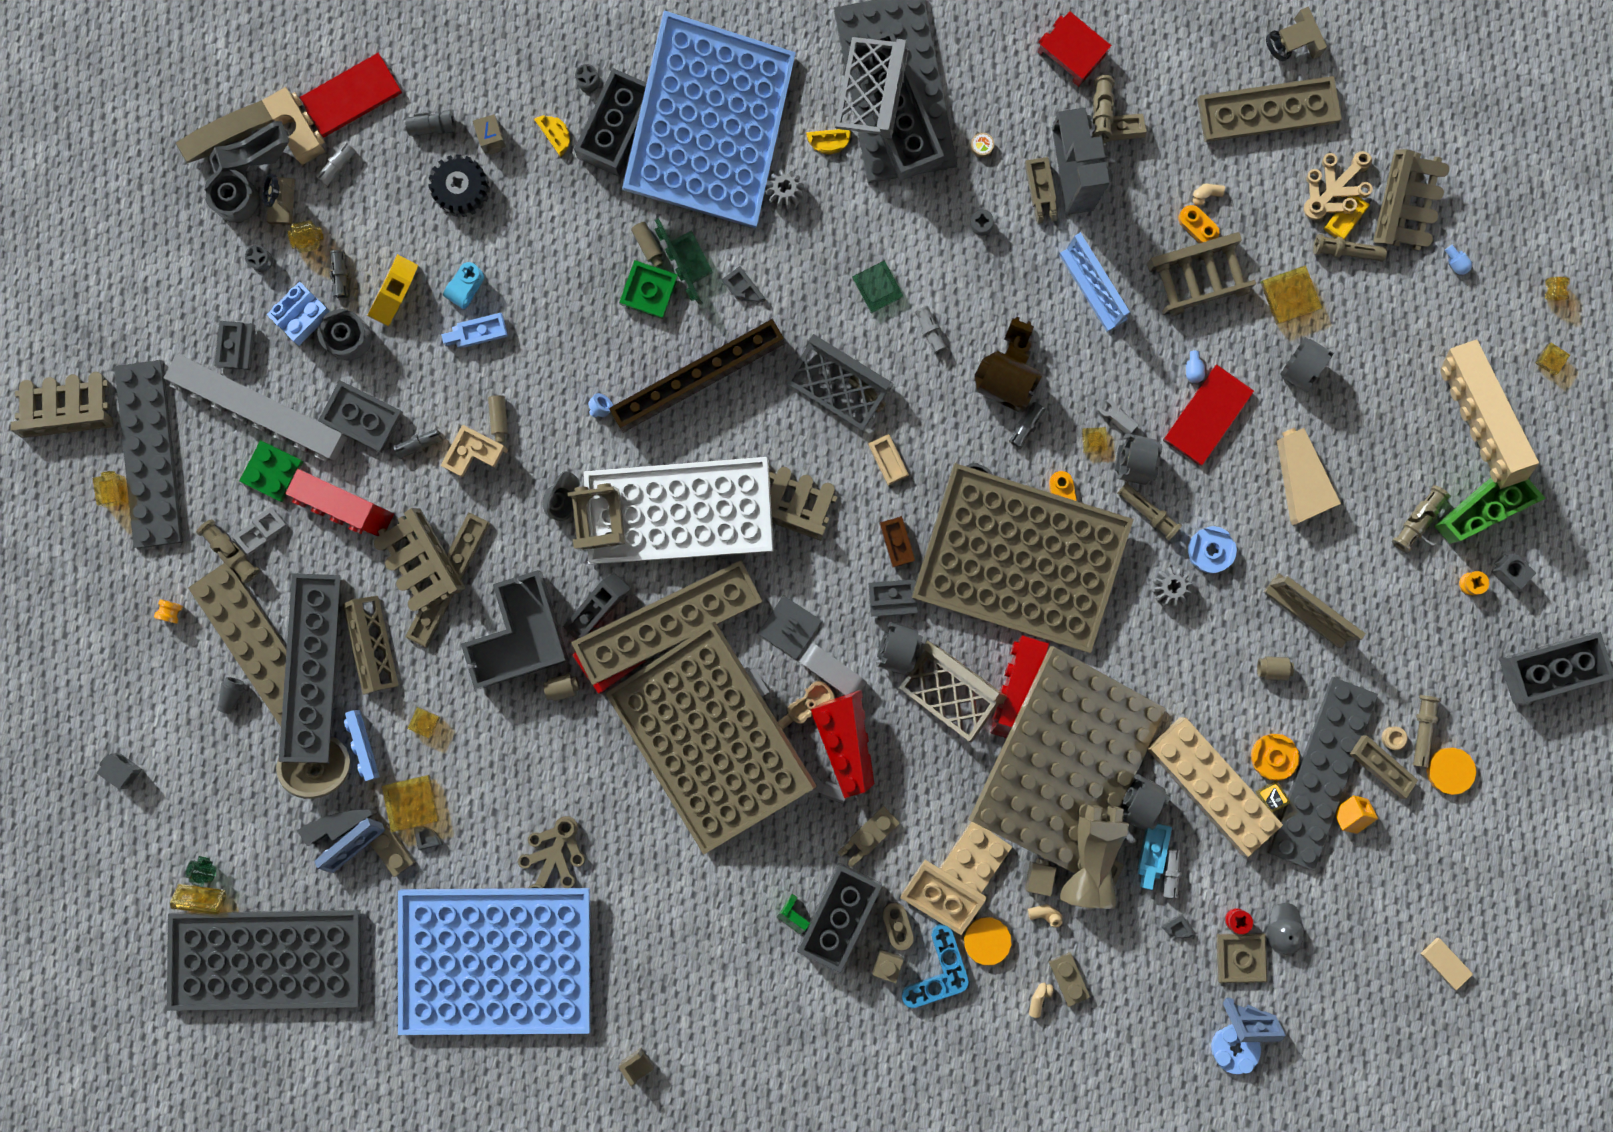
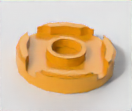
M1281 734L1262 736L1252 748L1251 761L1254 769L1259 775L1268 780L1280 781L1291 776L1299 765L1300 757L1298 749L1294 745L1295 743L1290 738Z
M1453 747L1442 748L1431 756L1428 764L1429 767H1427L1426 771L1428 780L1435 789L1450 795L1461 794L1474 783L1476 776L1475 763L1465 751Z
M982 917L972 921L966 928L964 947L968 955L975 962L982 965H995L1008 955L1011 947V935L1007 927L1000 920L993 917Z

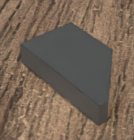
M741 266L722 279V282L736 299L755 302L766 301V298Z

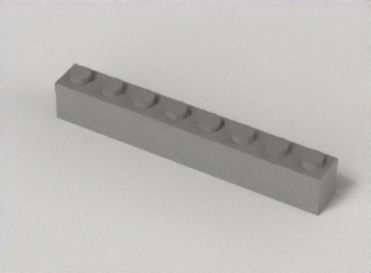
M177 353L164 376V379L171 382L170 387L182 393L184 389L192 392L191 397L201 402L207 399L212 402L211 407L222 412L228 409L233 412L232 417L242 422L249 419L253 421V427L263 432L269 429L274 432L273 437L283 442H286L288 438L295 442L294 447L304 452L310 449L315 452L314 457L327 462L328 458L336 461L348 438L324 424Z

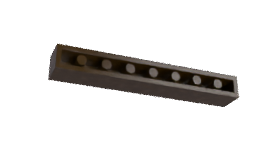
M772 318L615 404L609 410L624 433L783 346L784 338Z

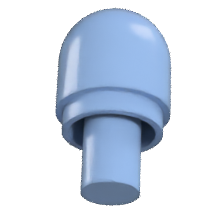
M1453 245L1445 249V252L1450 257L1448 259L1449 265L1455 273L1465 275L1471 270L1472 262L1466 253H1463V251L1458 252Z
M1190 351V361H1187L1186 377L1191 383H1199L1205 377V364H1203V360L1199 359V351Z

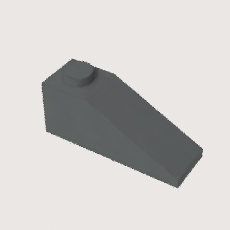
M615 573L611 574L598 584L563 627L576 640L589 634L615 608L631 588Z

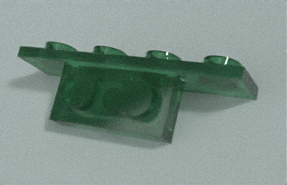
M659 218L655 219L658 227L654 230L660 241L665 240L668 246L665 248L669 259L676 261L678 268L675 271L681 281H686L688 288L685 290L690 300H696L699 305H702L703 301L693 283L714 272L691 230L671 241L663 223Z

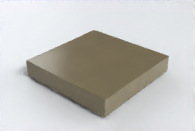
M1216 934L1219 983L1267 982L1266 934Z

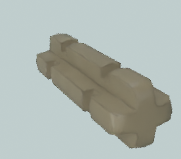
M851 376L848 383L853 388H860L858 378ZM862 381L863 387L869 386L867 383ZM872 388L864 390L867 403L876 401L878 394ZM858 391L857 393L862 397L861 391ZM883 400L876 410L877 413L886 406Z

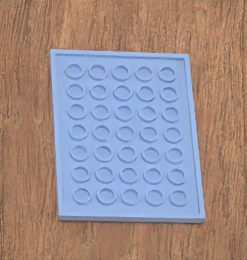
M664 10L622 190L756 228L796 52Z
M590 888L398 890V1035L590 1033Z

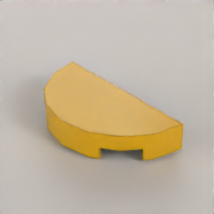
M542 115L534 118L561 158L567 152L570 145V134L566 124L559 118Z
M841 129L806 132L808 143L814 150L821 154L831 155L840 152L847 146L850 141L851 131Z

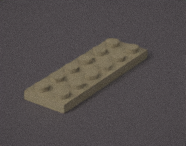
M1334 76L1199 95L1197 98L1204 142L1336 124L1342 120Z

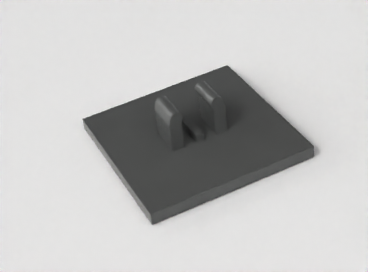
M783 595L758 634L797 659L822 620Z

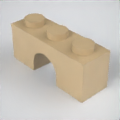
M284 87L262 100L275 122L282 121L283 125L289 122L296 123L294 133L289 136L288 146L301 165L326 152L322 146L325 141L318 130L313 131L311 125L314 122L307 111L302 112L299 106L303 103L296 92L291 93L287 87Z

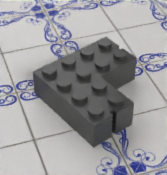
M1086 107L1059 111L1051 128L1066 215L1094 211L1109 183L1112 181L1111 168L1107 167L1105 159L1108 158L1107 145L1103 144L1102 136L1091 137L1089 129L1092 128L1091 116L1087 115Z
M539 570L518 576V580L511 578L493 584L506 630L461 644L466 663L477 665V668L472 667L468 669L474 689H483L569 661L544 576Z

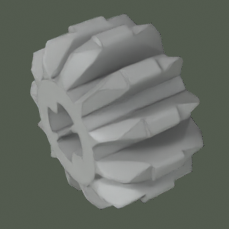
M781 169L779 177L773 173L771 175L772 181L766 182V186L769 188L766 190V196L771 197L769 199L771 204L777 202L778 209H781L782 205L786 204V208L789 210L791 202L797 206L799 204L797 198L800 199L804 196V193L801 191L804 189V184L799 183V175L792 178L793 171L791 170L788 171L787 175H784V171ZM785 186L789 187V190H786L785 193L781 192V189H784Z
M1171 567L1166 568V573L1159 571L1158 576L1160 579L1154 578L1152 581L1158 585V587L1152 588V592L1159 591L1160 593L1155 599L1159 601L1164 598L1163 606H1168L1171 602L1173 607H1177L1178 601L1182 604L1186 602L1184 595L1191 596L1192 594L1191 591L1186 589V587L1192 586V582H1185L1189 575L1184 574L1180 576V568H1177L1174 573ZM1171 581L1172 585L1176 584V589L1173 590V593H1171L1172 590H1168V585L1171 584Z

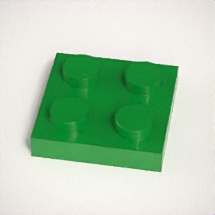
M634 260L619 304L664 319L678 280V275Z
M260 440L239 482L283 502L287 495L285 493L297 469L301 468L304 461Z

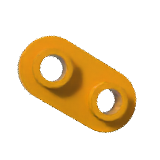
M1188 205L1179 213L1178 221L1180 225L1198 243L1219 237L1218 226L1197 206ZM1188 214H1194L1195 219H1190ZM1205 229H1209L1211 235H1207Z
M1065 471L1054 473L1049 479L1050 493L1077 501L1071 475ZM1058 479H1064L1065 486H1059Z

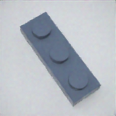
M369 818L359 822L353 830L342 836L330 849L325 850L314 861L317 869L334 873L385 831L383 824Z

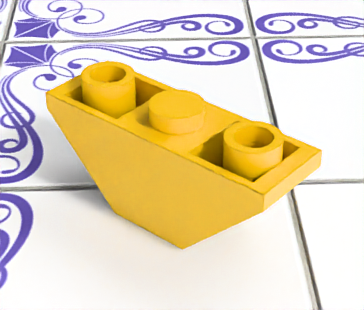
M398 254L396 255L367 314L368 317L386 326L390 325L412 282L418 267L417 264Z

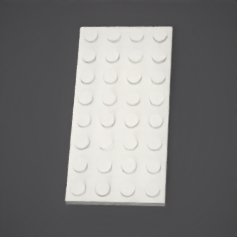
M768 457L584 471V487H589V490L597 489V485L611 483V486L619 489L625 544L588 549V564L590 565L774 551ZM602 496L592 497L587 504L590 537L612 534L607 500Z

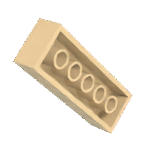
M1476 339L1449 349L1440 369L1441 376L1444 381H1448L1453 400L1458 401L1461 417L1464 421L1468 422L1470 435L1475 442H1478L1481 448V458L1484 462L1488 463L1491 469L1490 475L1492 480L1498 483L1500 489L1528 480L1539 464V461L1478 340Z
M1180 717L1149 745L1147 751L1241 855L1249 857L1283 826L1187 718Z

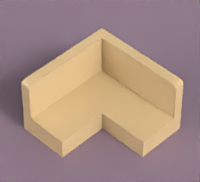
M462 425L440 466L464 477L474 457L495 468L502 453H507L508 449L500 443Z

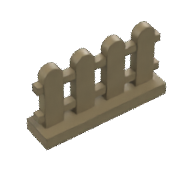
M1394 150L1373 240L1374 243L1400 246V242L1412 244V249L1421 250V246H1429L1432 243L1433 237L1430 233L1425 232L1427 223H1435L1437 221L1438 212L1430 208L1432 200H1440L1444 195L1443 188L1436 186L1437 178L1445 177L1449 173V166L1446 163H1442L1441 157H1434L1432 161L1420 158L1421 153L1412 150ZM1416 173L1430 175L1428 184L1415 182ZM1411 196L1423 198V206L1409 205ZM1405 220L1419 222L1417 230L1404 228Z
M92 372L88 377L87 383H82V380L77 375L71 374L66 378L65 385L59 386L58 381L52 377H47L43 380L42 388H36V385L30 380L22 381L19 385V391H15V397L19 398V413H15L17 421L11 422V431L21 438L114 427L113 418L105 412V410H110V404L105 402V388H109V381L105 380L104 376L99 372ZM88 390V405H82V391ZM59 393H65V407L59 408ZM36 396H42V410L36 411Z
M781 467L777 474L769 472L770 480L774 481L770 490L772 523L821 541L826 528L822 524L827 525L829 518L825 516L830 502L835 503L837 500V496L833 495L835 491L834 486L831 483H824L820 490L812 487L813 479L809 475L801 476L799 482L790 479L791 471L787 467ZM787 486L795 489L790 503L782 501ZM809 494L817 497L812 511L803 509ZM779 507L787 510V512L779 510ZM800 516L807 517L809 520L803 519Z
M411 508L404 512L406 518L402 516L397 519L399 524L388 531L385 529L378 531L380 536L374 540V547L377 550L388 549L391 556L386 559L385 566L391 571L399 569L402 576L396 582L397 588L401 591L410 589L414 595L408 600L409 609L426 612L430 609L428 605L440 597L442 600H446L449 598L448 593L458 594L466 588L420 508ZM407 537L411 544L397 551L394 544ZM419 557L422 564L408 571L406 564ZM430 577L433 584L420 592L417 584Z

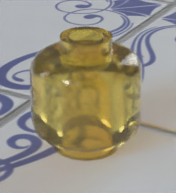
M311 220L293 223L290 230L287 231L291 248H296L299 253L319 249L320 240H324L321 227H316Z

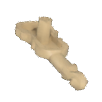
M815 681L809 688H805V696L801 699L797 698L795 702L789 704L787 708L788 714L778 721L781 729L783 730L793 721L799 724L804 723L807 718L812 716V708L820 703L834 699L833 692L828 685L822 681Z

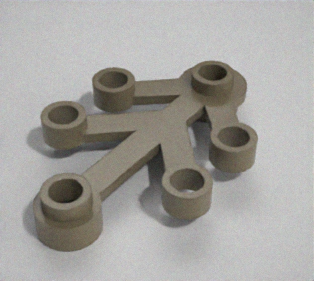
M563 816L556 821L554 828L541 833L534 832L529 835L528 843L532 847H537L543 841L556 837V840L551 847L530 855L523 854L518 858V865L523 869L529 868L533 863L546 859L536 883L528 888H545L555 863L561 876L560 883L562 887L571 888L574 886L576 878L573 874H570L562 852L566 841L572 855L570 858L571 864L575 867H580L585 863L586 857L580 852L575 839V835L578 832V824L574 818ZM565 823L570 825L569 832L563 830ZM533 835L539 837L538 844L532 842L531 838ZM575 855L581 856V863L578 864L574 861ZM523 857H527L530 861L527 866L521 862ZM565 877H570L572 879L571 885H566L564 883Z

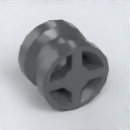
M583 64L577 68L575 78L579 88L584 92L595 91L600 84L597 70L590 64Z
M985 209L974 212L971 217V229L973 232L984 236L992 231L994 219L991 212Z
M253 245L246 250V263L254 270L265 272L272 267L273 257L262 246Z

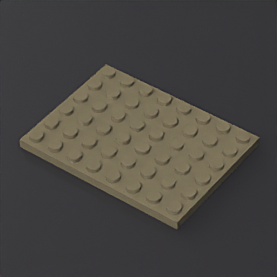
M954 463L912 598L1091 653L1134 519Z
M716 622L709 624L605 693L703 855L817 787Z
M1050 646L968 820L1076 874L1082 869L1078 850L1079 817H1085L1087 805L1103 807L1102 818L1107 817L1108 806L1121 808L1124 796L1130 789L1134 776L1141 765L1166 708L1060 649Z

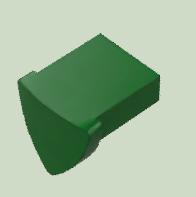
M791 894L777 915V918L797 933L802 934L810 922L791 909L798 898Z

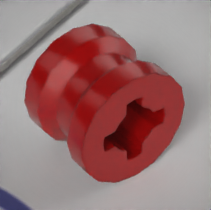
M1231 909L1225 916L1226 926L1237 934H1246L1253 927L1252 916L1242 909Z

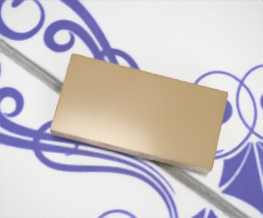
M889 434L868 444L888 486L909 476Z
M1436 938L1420 953L1454 990L1461 987L1473 975L1440 938Z

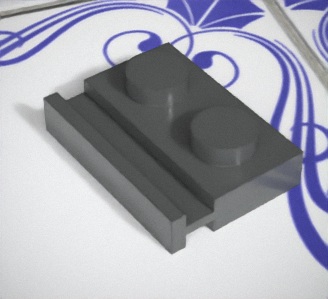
M219 320L214 366L217 368L251 370L256 325L253 323L247 324Z
M915 579L868 583L871 617L918 613L917 599L912 598L916 585Z

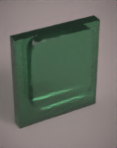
M885 260L852 276L871 314L904 297Z

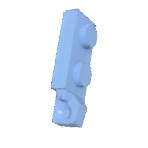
M502 313L457 323V326L452 327L453 332L441 334L445 346L456 344L457 348L508 337Z

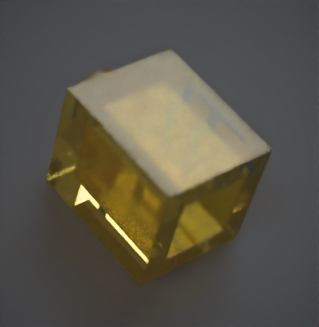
M106 471L100 473L101 476L92 478L96 504L98 506L108 508L129 504L125 476L116 474L115 471Z

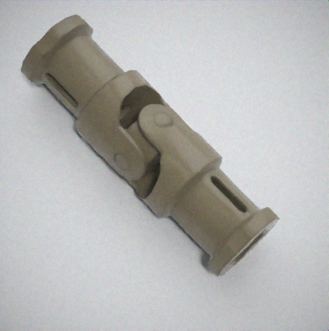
M1102 75L1094 80L1096 93L1093 98L1094 115L1092 122L1095 128L1092 132V137H1100L1099 135H1101L1103 144L1110 142L1113 138V133L1111 132L1114 117V95L1112 88L1114 87L1115 80L1109 75Z
M1436 485L1432 486L1430 494L1424 501L1418 504L1414 512L1403 524L1404 529L1397 538L1395 537L1392 540L1393 545L1406 553L1411 551L1413 543L1418 537H1422L1431 522L1439 514V508L1451 497L1446 490Z
M213 519L204 522L197 529L196 533L199 536H203L209 542L210 548L218 553L221 560L230 569H234L238 573L244 584L253 580L259 574L260 569L254 567L246 559L247 555L235 543L230 542V537L226 533L223 534L215 526L216 522Z

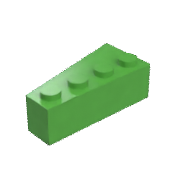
M1490 477L1434 527L1449 544L1458 542L1546 498L1529 479L1500 489L1498 483H1495Z

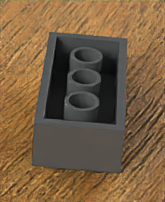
M612 68L574 148L579 160L618 177L620 176L631 152L646 82Z
M1601 632L1583 634L1499 658L1513 704H1525L1613 679V668Z
M838 862L811 918L810 924L802 937L797 952L841 973L882 887L881 882Z

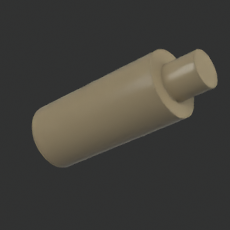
M646 222L633 226L631 231L647 261L653 262L657 268L662 266L663 262L660 257L663 254Z
M505 396L488 397L491 435H495L496 442L503 443L505 442L504 434L508 433Z

